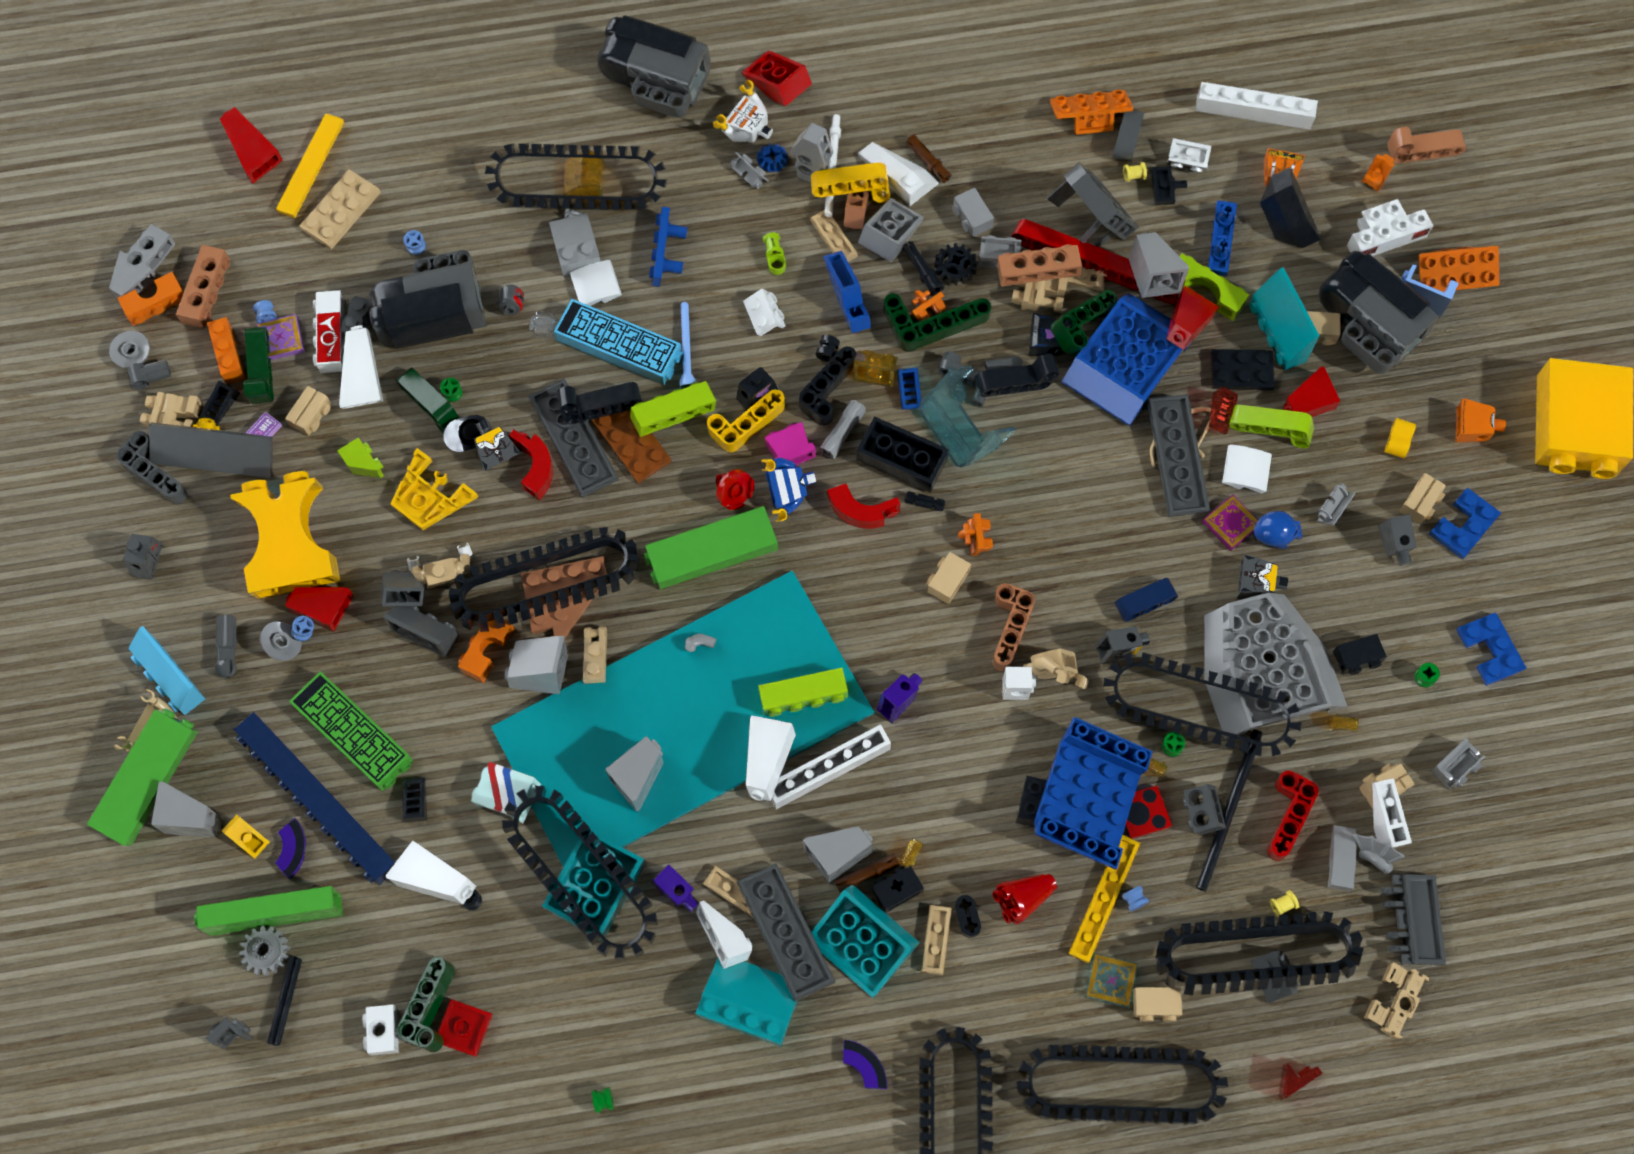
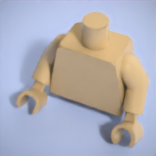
M1061 648L1032 655L1031 663L1023 665V667H1032V674H1036V678H1056L1057 682L1066 684L1069 683L1070 679L1076 678L1075 686L1083 689L1087 688L1089 682L1088 678L1078 674L1075 653Z
M145 689L150 692V699L146 700L142 696L140 698L142 701L151 702L152 704H147L128 740L124 736L117 737V739L123 741V747L114 745V748L116 750L125 748L127 752H130L154 710L166 708L174 712L171 706L159 697L155 698L152 690Z

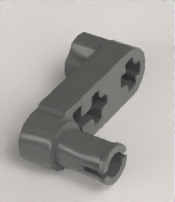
M945 351L937 369L938 372L945 377L976 387L971 403L977 407H983L986 397L981 396L975 380V375L981 371L960 364L961 357L957 353Z

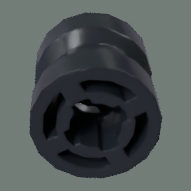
M822 335L819 342L820 347L817 348L815 356L822 361L829 362L836 355L835 351L839 348L840 341L834 336Z

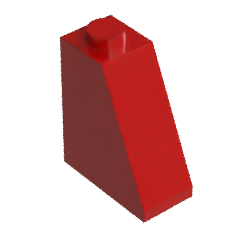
M1324 366L1315 371L1286 399L1283 410L1304 412L1314 417L1337 408L1340 399Z
M295 587L293 592L288 594L285 606L289 612L298 616H307L311 618L313 623L334 632L351 603L354 594L347 587Z

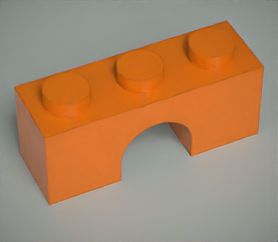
M173 272L154 280L157 285V292L151 298L140 297L136 289L117 298L126 317L133 326L141 324L146 319L160 315L165 310L180 304L184 291Z
M227 317L207 322L219 371L226 384L229 385L246 380L244 366L235 346L238 345L235 333Z
M505 619V627L497 629L495 620L487 622L489 632H480L479 629L478 633L471 637L468 650L458 660V668L461 673L481 683L485 682L494 665L491 659L483 655L484 649L490 644H499L505 647L515 630L513 624L509 625V621Z

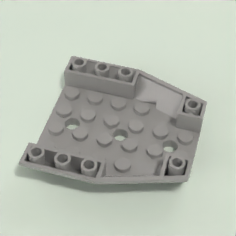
M1265 593L1231 602L1204 616V680L1209 679V670L1218 672L1215 683L1222 684V676L1225 674L1232 676L1227 685L1235 688L1236 678L1244 679L1245 682L1241 688L1244 691L1249 692L1250 681L1259 684L1255 694L1263 695V685L1272 687L1268 697L1277 699L1279 691L1282 690L1289 697V702L1282 704L1288 708L1296 703L1300 711L1289 714L1290 719L1326 710V713L1348 707L1326 647L1284 594ZM1251 614L1258 615L1261 620L1260 623L1251 622L1249 616ZM1270 653L1274 656L1275 661L1268 663L1264 660L1263 655ZM1206 684L1219 725L1223 731L1242 736L1248 730L1287 720L1284 710L1276 703ZM1223 735L1225 740L1229 739V736Z

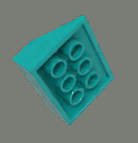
M1282 267L1253 294L1249 307L1258 319L1259 328L1265 332L1269 347L1275 351L1278 364L1282 365L1285 371L1307 362L1320 335L1284 267Z
M591 833L585 835L584 839L586 840ZM594 833L600 843L602 842L608 852L613 855L617 863L623 867L626 875L628 874L636 883L646 865L644 858ZM579 840L557 879L603 936L606 937L627 896L582 841ZM599 844L593 846L592 848L595 850ZM608 854L601 857V859L604 860L608 856ZM618 864L612 866L609 869L613 871ZM626 875L620 877L618 880L621 882ZM556 884L551 891L559 888V886ZM633 886L627 889L629 893L631 892ZM549 892L542 905L543 908L577 927L578 923L585 920L582 916L575 925L568 916V913L577 908L573 906L566 913ZM565 895V896L559 901V903H560L561 901L567 899L568 897ZM591 927V928L588 930L587 934H589V933H591L592 931H594V929Z
M853 884L843 890L811 932L821 953L872 998L878 994L920 943Z
M718 958L695 1014L698 1018L782 1047L797 1001L794 1002L781 974L745 961L724 969Z

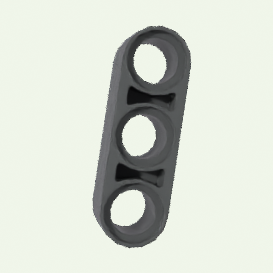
M1137 110L1124 112L1112 158L1132 161L1145 112Z

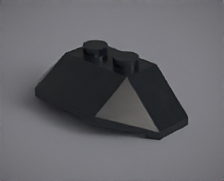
M1289 167L1273 175L1260 204L1274 238L1301 248L1322 240L1292 168Z

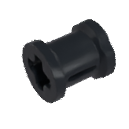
M475 889L472 893L474 896L472 903L466 900L462 904L470 911L478 909L482 904V897Z

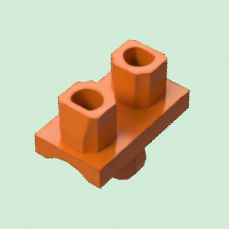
M1377 154L1361 182L1372 186L1378 192L1395 165L1393 163L1394 158L1388 154L1383 156Z
M916 290L914 292L915 299L911 302L914 306L918 303L920 306L909 313L911 319L915 318L917 322L928 319L930 316L926 309L931 307L935 315H938L946 309L942 301L943 293L939 292L927 300V297L931 295L928 290L924 293Z
M981 513L973 514L974 517L968 519L967 523L963 524V530L958 532V537L965 539V545H970L971 556H977L980 552L989 551L993 548L992 539L983 537V532L987 533L990 530V520L981 518Z

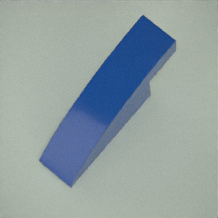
M843 251L823 256L833 289L851 332L856 333L871 328L870 317L863 304L860 284Z

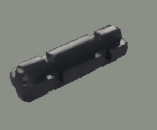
M907 491L905 496V503L913 505V503H916V506L929 509L933 507L937 511H943L945 507L944 499L937 498L936 500L932 496L919 493L915 495V492Z

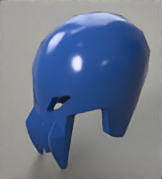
M1273 511L1265 514L1254 526V536L1258 541L1279 549H1287V544L1293 541L1294 538L1300 540L1303 537L1300 521H1295L1293 517L1283 511Z

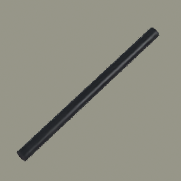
M1253 729L1250 738L1261 741L1263 732ZM1249 742L1248 753H1244L1222 814L1226 828L1215 833L1196 886L1198 890L1206 892L1255 758V755L1252 754L1256 746L1254 743Z

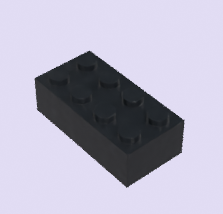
M874 416L857 449L856 460L931 493L948 460L949 449Z

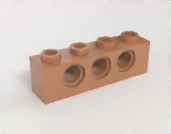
M205 245L201 246L176 312V316L182 324L205 328L206 322L210 320L211 309L217 301L219 287L223 285L225 271L230 266V258L224 249Z
M1064 245L1058 248L1046 247L1036 251L1025 250L1014 254L1004 253L998 256L997 268L1001 286L1080 276L1082 264L1078 245ZM1016 265H1021L1022 268H1017V267H1015V266H1016Z

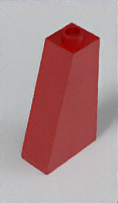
M235 107L226 111L219 118L252 184L283 161L279 151Z
M1184 286L1175 302L1166 339L1184 350L1211 322L1219 306Z

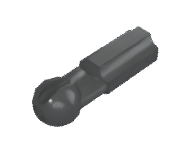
M233 615L216 617L217 663L215 670L219 677L225 679L234 676L237 670L235 663L236 618Z

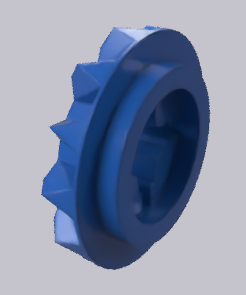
M769 143L768 146H762L758 152L757 162L763 170L777 172L787 165L788 153L778 143L776 145ZM771 153H773L774 156H776L774 163H773V160H771V157H770V154H771Z

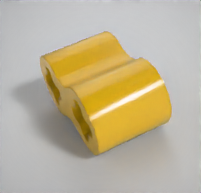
M1396 417L1384 452L1405 459L1416 424Z

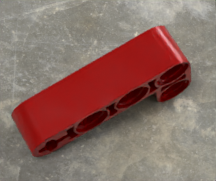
M1290 770L1282 772L1275 781L1277 791L1291 799L1267 849L1268 856L1275 861L1283 860L1291 852L1319 793L1317 784ZM1282 779H1289L1292 786H1285ZM1302 789H1308L1311 792V797L1305 796L1302 793ZM1293 807L1301 809L1302 816L1296 815L1293 812ZM1284 826L1291 827L1293 835L1287 834L1284 831ZM1281 841H1284L1285 843L1281 847L1282 852H1277V846Z

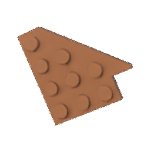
M602 556L521 573L525 598H533L606 575L607 571L604 557ZM598 587L594 588V596L598 593ZM584 591L581 592L582 603L574 605L572 596H569V607L561 609L560 601L556 600L557 610L548 613L547 604H543L544 615L535 617L534 608H530L531 619L529 620L532 634L553 630L554 636H564L566 638L593 599L586 601Z

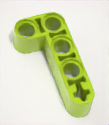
M1234 405L1228 424L1229 428L1235 431L1288 437L1291 439L1292 445L1299 448L1310 447L1314 430L1312 416L1307 413L1247 405Z

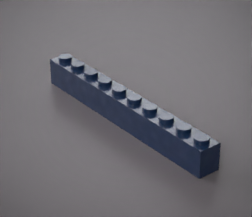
M254 712L250 714L234 729L238 734L236 739L244 747L247 745L251 747L252 751L250 754L258 762L261 759L265 762L266 766L263 768L272 777L275 774L279 777L280 780L277 783L286 792L289 789L293 792L294 795L291 798L300 807L303 804L307 807L308 811L305 813L314 822L317 819L321 822L322 826L320 829L328 837L331 834L335 837L336 841L334 844L342 852L345 850L349 852L351 856L348 859L356 867L360 865L363 867L365 872L362 874L371 883L374 880L379 885L387 879L385 877L386 874L393 867L395 861Z

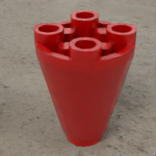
M1040 874L1002 882L996 886L992 896L999 903L1003 911V919L1006 923L1021 924L1054 893V890L1057 889V883L1051 874Z

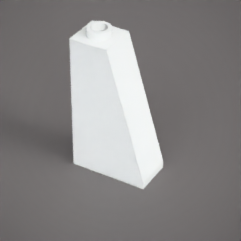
M363 326L351 327V331H346L339 399V406L342 409L383 402L370 332L367 328H363Z
M751 716L746 787L750 797L755 800L771 801L796 735L792 723Z
M414 841L410 843L385 876L398 887L459 904H464L476 888V885L467 877Z

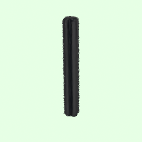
M289 957L267 1040L269 1045L279 1046L281 1044L302 959L299 957Z

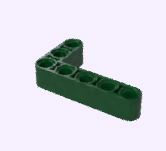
M890 293L884 298L883 311L902 350L909 352L987 322L990 319L992 305L989 300L980 298L913 324L901 297L898 294ZM895 304L896 307H889L888 305ZM984 309L986 312H979L978 310ZM961 316H966L968 319H965V320H964V319H961L960 317H961ZM897 321H903V322H905V323H904V324H898V323H896V322H897ZM942 323H947V324H949L950 326L945 327V326H942L941 324H942ZM929 330L931 333L925 334L923 331ZM910 337L913 340L907 341L904 338Z

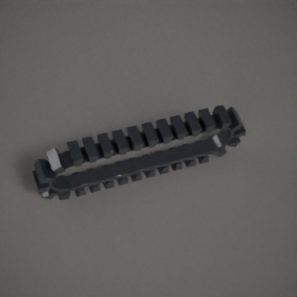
M514 143L504 145L508 155L503 157L497 150L490 156L498 162L496 168L488 165L485 170V174H495L496 182L487 184L489 191L499 187L502 193L497 200L503 204L507 202L509 196L514 197L512 207H522V197H525V207H536L534 198H539L537 207L546 208L548 207L546 198H551L549 208H559V198H564L562 208H572L571 199H576L574 208L583 209L585 208L583 199H588L587 209H596L595 199H601L599 209H609L608 200H613L611 209H622L620 200H625L624 210H633L632 200H638L640 210L648 207L645 198L649 195L655 203L662 197V195L654 191L656 185L664 188L667 185V179H658L657 171L666 169L664 163L660 162L654 166L650 160L656 153L648 149L645 158L639 156L641 146H630L632 156H627L628 146H618L620 155H614L616 146L607 145V155H602L604 145H593L595 155H589L591 145H581L582 154H577L579 145H568L570 154H565L566 144H556L557 154H552L554 144H543L545 153H540L542 144H531L532 153H528L529 143H519L520 153H515ZM513 156L639 159L649 165L653 172L654 180L648 193L640 197L516 194L507 190L502 184L500 169L503 163Z
M608 527L599 528L600 538L593 539L592 530L583 532L585 539L583 543L580 542L579 534L571 536L572 546L568 547L567 538L558 540L560 550L557 551L555 550L554 542L547 543V554L544 555L542 546L534 547L535 558L530 559L529 549L521 551L522 562L517 561L516 553L509 555V566L506 567L503 557L496 559L497 569L493 571L490 561L482 564L483 574H479L478 565L470 567L471 578L466 580L460 573L454 579L457 589H449L452 614L456 620L461 617L463 627L471 630L474 621H477L480 632H489L487 622L495 620L496 628L499 629L505 627L503 618L505 616H508L509 625L518 623L516 614L518 612H521L522 621L531 619L530 608H534L535 617L544 615L543 604H547L548 613L557 610L556 600L560 601L561 609L569 607V596H572L574 605L582 603L581 592L584 591L586 601L595 598L594 588L597 587L599 597L607 595V584H611L612 593L620 591L619 579L622 578L629 585L634 580L633 570L638 571L639 559L636 544L633 539L626 542L625 532L617 529L614 538L609 537ZM600 547H613L619 550L625 557L622 566L613 573L488 612H475L464 604L466 594L475 586Z
M1133 652L1123 655L1128 665L1121 668L1114 661L1109 669L1118 673L1115 680L1107 677L1104 678L1103 687L1114 686L1115 694L1105 698L1109 705L1117 699L1123 706L1118 710L1117 714L1123 718L1126 716L1129 708L1136 710L1132 718L1133 721L1141 722L1143 712L1149 714L1145 724L1154 726L1155 716L1161 717L1162 720L1158 728L1167 730L1168 720L1175 721L1172 732L1179 734L1181 733L1182 724H1186L1189 727L1185 735L1193 738L1195 727L1203 729L1198 739L1204 741L1208 740V731L1216 733L1212 743L1221 745L1222 735L1229 736L1226 747L1234 749L1236 738L1243 740L1239 750L1247 753L1248 743L1256 744L1252 752L1254 755L1261 756L1262 746H1271L1272 756L1281 754L1277 743L1284 740L1291 748L1296 742V739L1287 735L1289 729L1301 731V721L1291 722L1289 715L1300 711L1296 703L1288 708L1281 703L1288 696L1282 690L1279 691L1277 699L1268 697L1272 687L1263 685V695L1255 694L1259 684L1250 681L1249 692L1241 690L1245 682L1244 679L1236 678L1235 688L1227 685L1232 676L1225 674L1222 676V684L1215 683L1218 672L1209 670V679L1204 680L1201 677L1205 669L1196 667L1195 677L1187 675L1192 665L1182 663V673L1175 672L1178 661L1169 660L1168 669H1164L1161 666L1165 658L1159 656L1155 657V666L1148 664L1152 654L1142 652V662L1134 663ZM1133 666H1143L1276 703L1284 710L1287 717V727L1278 739L1271 742H1262L1130 705L1123 700L1118 689L1119 679L1126 669Z
M535 786L536 797L528 798L525 789L516 793L522 803L517 808L508 801L504 809L507 814L514 816L513 821L502 820V827L505 833L516 832L515 835L507 838L511 846L558 903L565 895L568 897L559 903L566 913L573 906L577 908L568 913V916L575 925L582 916L585 918L584 921L577 924V927L584 935L591 927L594 929V931L585 936L593 946L599 938L602 939L603 943L596 949L598 953L606 957L610 947L616 949L614 957L616 961H626L624 950L629 948L633 949L636 958L642 955L644 951L638 943L644 938L652 944L656 937L654 932L646 931L647 925H658L656 912L646 916L644 913L645 910L653 906L646 895L644 896L642 890L637 885L630 893L627 891V889L635 885L632 878L628 874L626 875L623 867L617 863L604 844L600 843L594 832L592 831L591 833L589 826L574 811L567 800L560 808L557 806L564 799L561 793L554 789L550 799L545 798L546 789L544 786ZM536 803H545L552 806L641 913L643 921L641 931L634 940L625 944H616L607 940L520 834L518 827L519 818L527 807ZM582 823L577 829L575 828L576 825ZM591 833L585 840L584 836ZM522 842L524 843L523 846L517 848ZM599 844L595 850L592 848L593 846ZM530 853L533 854L531 857H529V858L526 859V857H527ZM608 854V856L604 860L601 859V857ZM540 863L541 866L535 869V867ZM618 864L613 871L609 869L612 866ZM547 874L550 875L549 878L543 880ZM626 875L621 882L618 880L620 877ZM556 884L559 886V888L551 891ZM644 896V898L638 904L636 900Z
M1326 911L1323 913L1321 922H1317L1316 912L1307 913L1304 923L1302 913L1293 914L1290 925L1288 914L1279 915L1277 926H1275L1274 916H1265L1263 927H1261L1260 917H1252L1249 928H1247V918L1237 919L1235 930H1233V919L1223 920L1221 931H1219V920L1209 921L1207 932H1205V922H1196L1194 933H1191V923L1181 924L1180 936L1171 927L1165 932L1164 941L1159 940L1156 952V969L1159 976L1167 973V986L1174 989L1178 981L1185 983L1184 994L1192 996L1195 985L1201 984V995L1211 994L1213 983H1215V994L1225 993L1227 982H1229V992H1239L1241 981H1243V991H1252L1255 979H1257L1258 990L1267 989L1270 978L1272 989L1281 988L1284 977H1286V987H1295L1298 976H1300V986L1310 985L1312 974H1314V985L1324 984L1326 973H1328V984L1338 983L1341 972L1348 979L1354 974L1356 965L1359 966L1364 949L1360 947L1363 938L1359 930L1348 935L1352 922L1345 917L1339 926L1331 923L1333 913ZM1319 932L1329 933L1339 938L1347 951L1345 957L1336 962L1203 974L1183 972L1177 968L1171 958L1172 952L1185 944Z
M956 1026L955 1038L950 1039L947 1037L945 1028L936 1032V1035L941 1043L936 1047L928 1039L922 1050L932 1053L931 1060L919 1059V1070L930 1068V1074H919V1084L930 1083V1089L920 1087L919 1099L930 1097V1104L920 1102L919 1114L930 1112V1119L920 1117L919 1129L930 1127V1134L920 1132L919 1143L930 1142V1149L920 1147L919 1154H934V1059L937 1052L943 1046L951 1043H958L968 1047L975 1056L977 1064V1154H982V1151H993V1141L982 1143V1136H993V1126L982 1128V1121L990 1123L993 1121V1111L981 1113V1106L992 1107V1096L981 1098V1091L992 1092V1081L981 1083V1077L991 1079L992 1067L981 1068V1061H990L992 1057L989 1049L980 1054L975 1047L983 1040L978 1034L975 1033L971 1042L962 1039L965 1031L963 1027Z
M1050 1044L1047 1047L1048 1057H1042L1039 1047L1029 1054L1036 1064L1031 1067L1023 1061L1018 1072L1029 1074L1028 1081L1016 1082L1017 1092L1028 1089L1031 1095L1030 1098L1022 1102L1023 1105L1029 1110L1037 1102L1043 1106L1038 1117L1046 1120L1049 1119L1050 1109H1057L1055 1120L1061 1121L1067 1119L1065 1109H1072L1070 1121H1080V1110H1086L1084 1121L1091 1122L1096 1120L1094 1110H1100L1098 1122H1109V1111H1115L1113 1122L1121 1123L1125 1121L1123 1111H1129L1127 1123H1138V1112H1143L1142 1123H1153L1152 1112H1158L1156 1124L1168 1123L1167 1113H1172L1170 1124H1182L1181 1113H1187L1185 1125L1197 1124L1196 1113L1200 1111L1205 1122L1216 1116L1208 1106L1213 1103L1218 1108L1224 1107L1227 1098L1216 1095L1217 1088L1225 1089L1228 1087L1227 1077L1216 1080L1212 1073L1221 1067L1218 1061L1214 1059L1208 1066H1205L1201 1061L1206 1052L1197 1049L1193 1051L1192 1060H1187L1188 1049L1176 1050L1177 1060H1172L1174 1051L1172 1048L1161 1050L1163 1059H1158L1159 1048H1149L1147 1050L1149 1059H1143L1145 1048L1135 1047L1133 1049V1059L1129 1058L1131 1047H1120L1118 1049L1120 1058H1114L1116 1047L1107 1046L1104 1048L1106 1058L1100 1057L1102 1046H1092L1090 1048L1092 1057H1086L1087 1046L1078 1045L1076 1047L1077 1057H1071L1073 1045H1063V1056H1057L1059 1045ZM1047 1061L1189 1065L1201 1069L1207 1075L1211 1085V1093L1208 1101L1202 1107L1195 1109L1050 1104L1037 1096L1033 1089L1032 1077L1035 1069Z

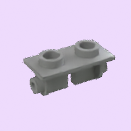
M735 152L739 157L731 161L732 169L742 177L748 172L744 179L753 188L759 189L763 184V179L769 182L765 177L766 172L758 165L755 168L751 164L753 160L745 153L740 155L738 152Z
M1342 483L1336 485L1329 495L1332 500L1327 499L1318 510L1319 519L1317 522L1334 525L1354 497L1355 492L1346 491L1347 487Z

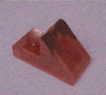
M1288 1062L1284 1064L1279 1089L1280 1100L1286 1099L1322 1075L1323 1073L1319 1067L1316 1066L1311 1069L1308 1065L1298 1072L1300 1076L1298 1077Z

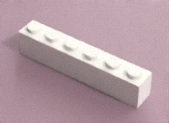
M1201 82L1195 111L1310 130L1316 117L1318 100Z
M881 724L779 777L771 798L775 808L778 809L891 749V742Z

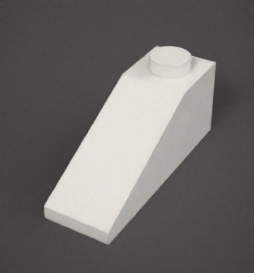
M1394 778L1372 783L1373 822L1376 839L1381 842L1390 843L1392 847L1412 843Z
M704 900L699 902L696 914L723 968L725 969L748 960L752 951V945L750 940L745 937L743 931Z

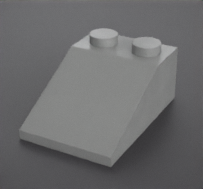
M890 198L864 225L858 243L880 255L883 259L892 262L900 254L903 245L907 244L924 217Z
M587 213L549 222L563 276L570 275V272L581 267L601 262Z

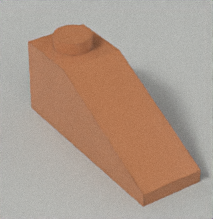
M870 191L848 194L845 205L844 227L863 229Z

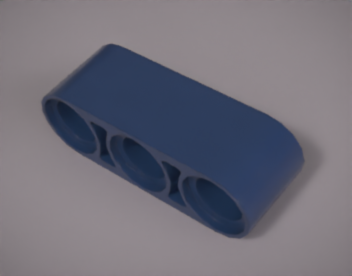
M1164 578L1119 598L1114 604L1123 621L1128 622L1173 602L1178 598V594L1169 578Z

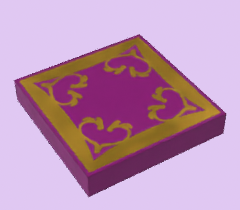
M1232 495L1206 516L1202 522L1232 551L1254 532V526L1258 519Z

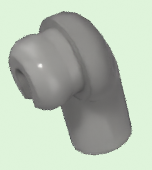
M701 633L693 635L685 640V650L694 652L696 646L699 645L714 648L716 638Z

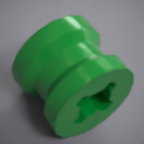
M446 378L440 384L441 393L448 402L454 403L461 399L463 391L457 379Z
M1424 663L1415 672L1414 680L1420 687H1431L1439 679L1440 670L1433 663Z
M1176 732L1167 734L1161 744L1163 753L1169 757L1178 756L1185 747V739Z
M606 1087L603 1091L592 1090L595 1113H600L603 1109L614 1110L610 1087Z

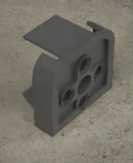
M1080 162L1064 175L1066 180L1046 197L1047 200L1060 207L1073 194L1077 193L1098 218L1079 239L1083 243L1101 225L1108 228L1110 232L1092 244L1097 247L1115 235L1125 240L1139 228L1105 185Z

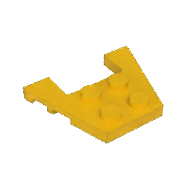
M417 448L414 451V457L410 466L408 465L405 477L400 482L391 501V506L423 531L474 501L479 496L464 483L450 498H447L437 489L434 493H431L429 490L432 485L421 478L420 475L431 464L432 459Z

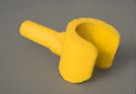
M439 471L434 472L435 481L429 490L431 493L435 492L438 485H445L447 483V473L443 477H439Z

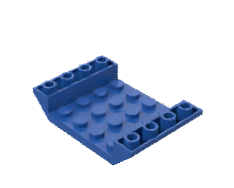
M1128 293L1120 298L1088 340L1087 345L1078 353L1062 383L1130 426L1140 413L1144 402L1182 351H1186L1189 345L1183 350L1167 340L1171 319Z
M1073 717L1059 743L1034 819L1035 835L1116 870L1123 852V848H1120L1119 844L1140 775L1147 771L1153 751Z

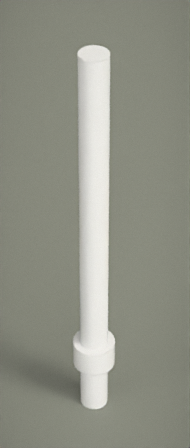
M837 114L833 115L832 127L829 131L833 155L829 160L828 169L836 168L838 139L841 137L840 116ZM834 196L826 197V217H832Z

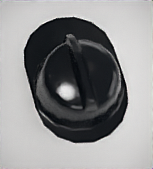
M469 415L450 422L445 427L443 433L446 446L456 452H464L476 448L473 439L481 435L476 423L486 418L480 415Z

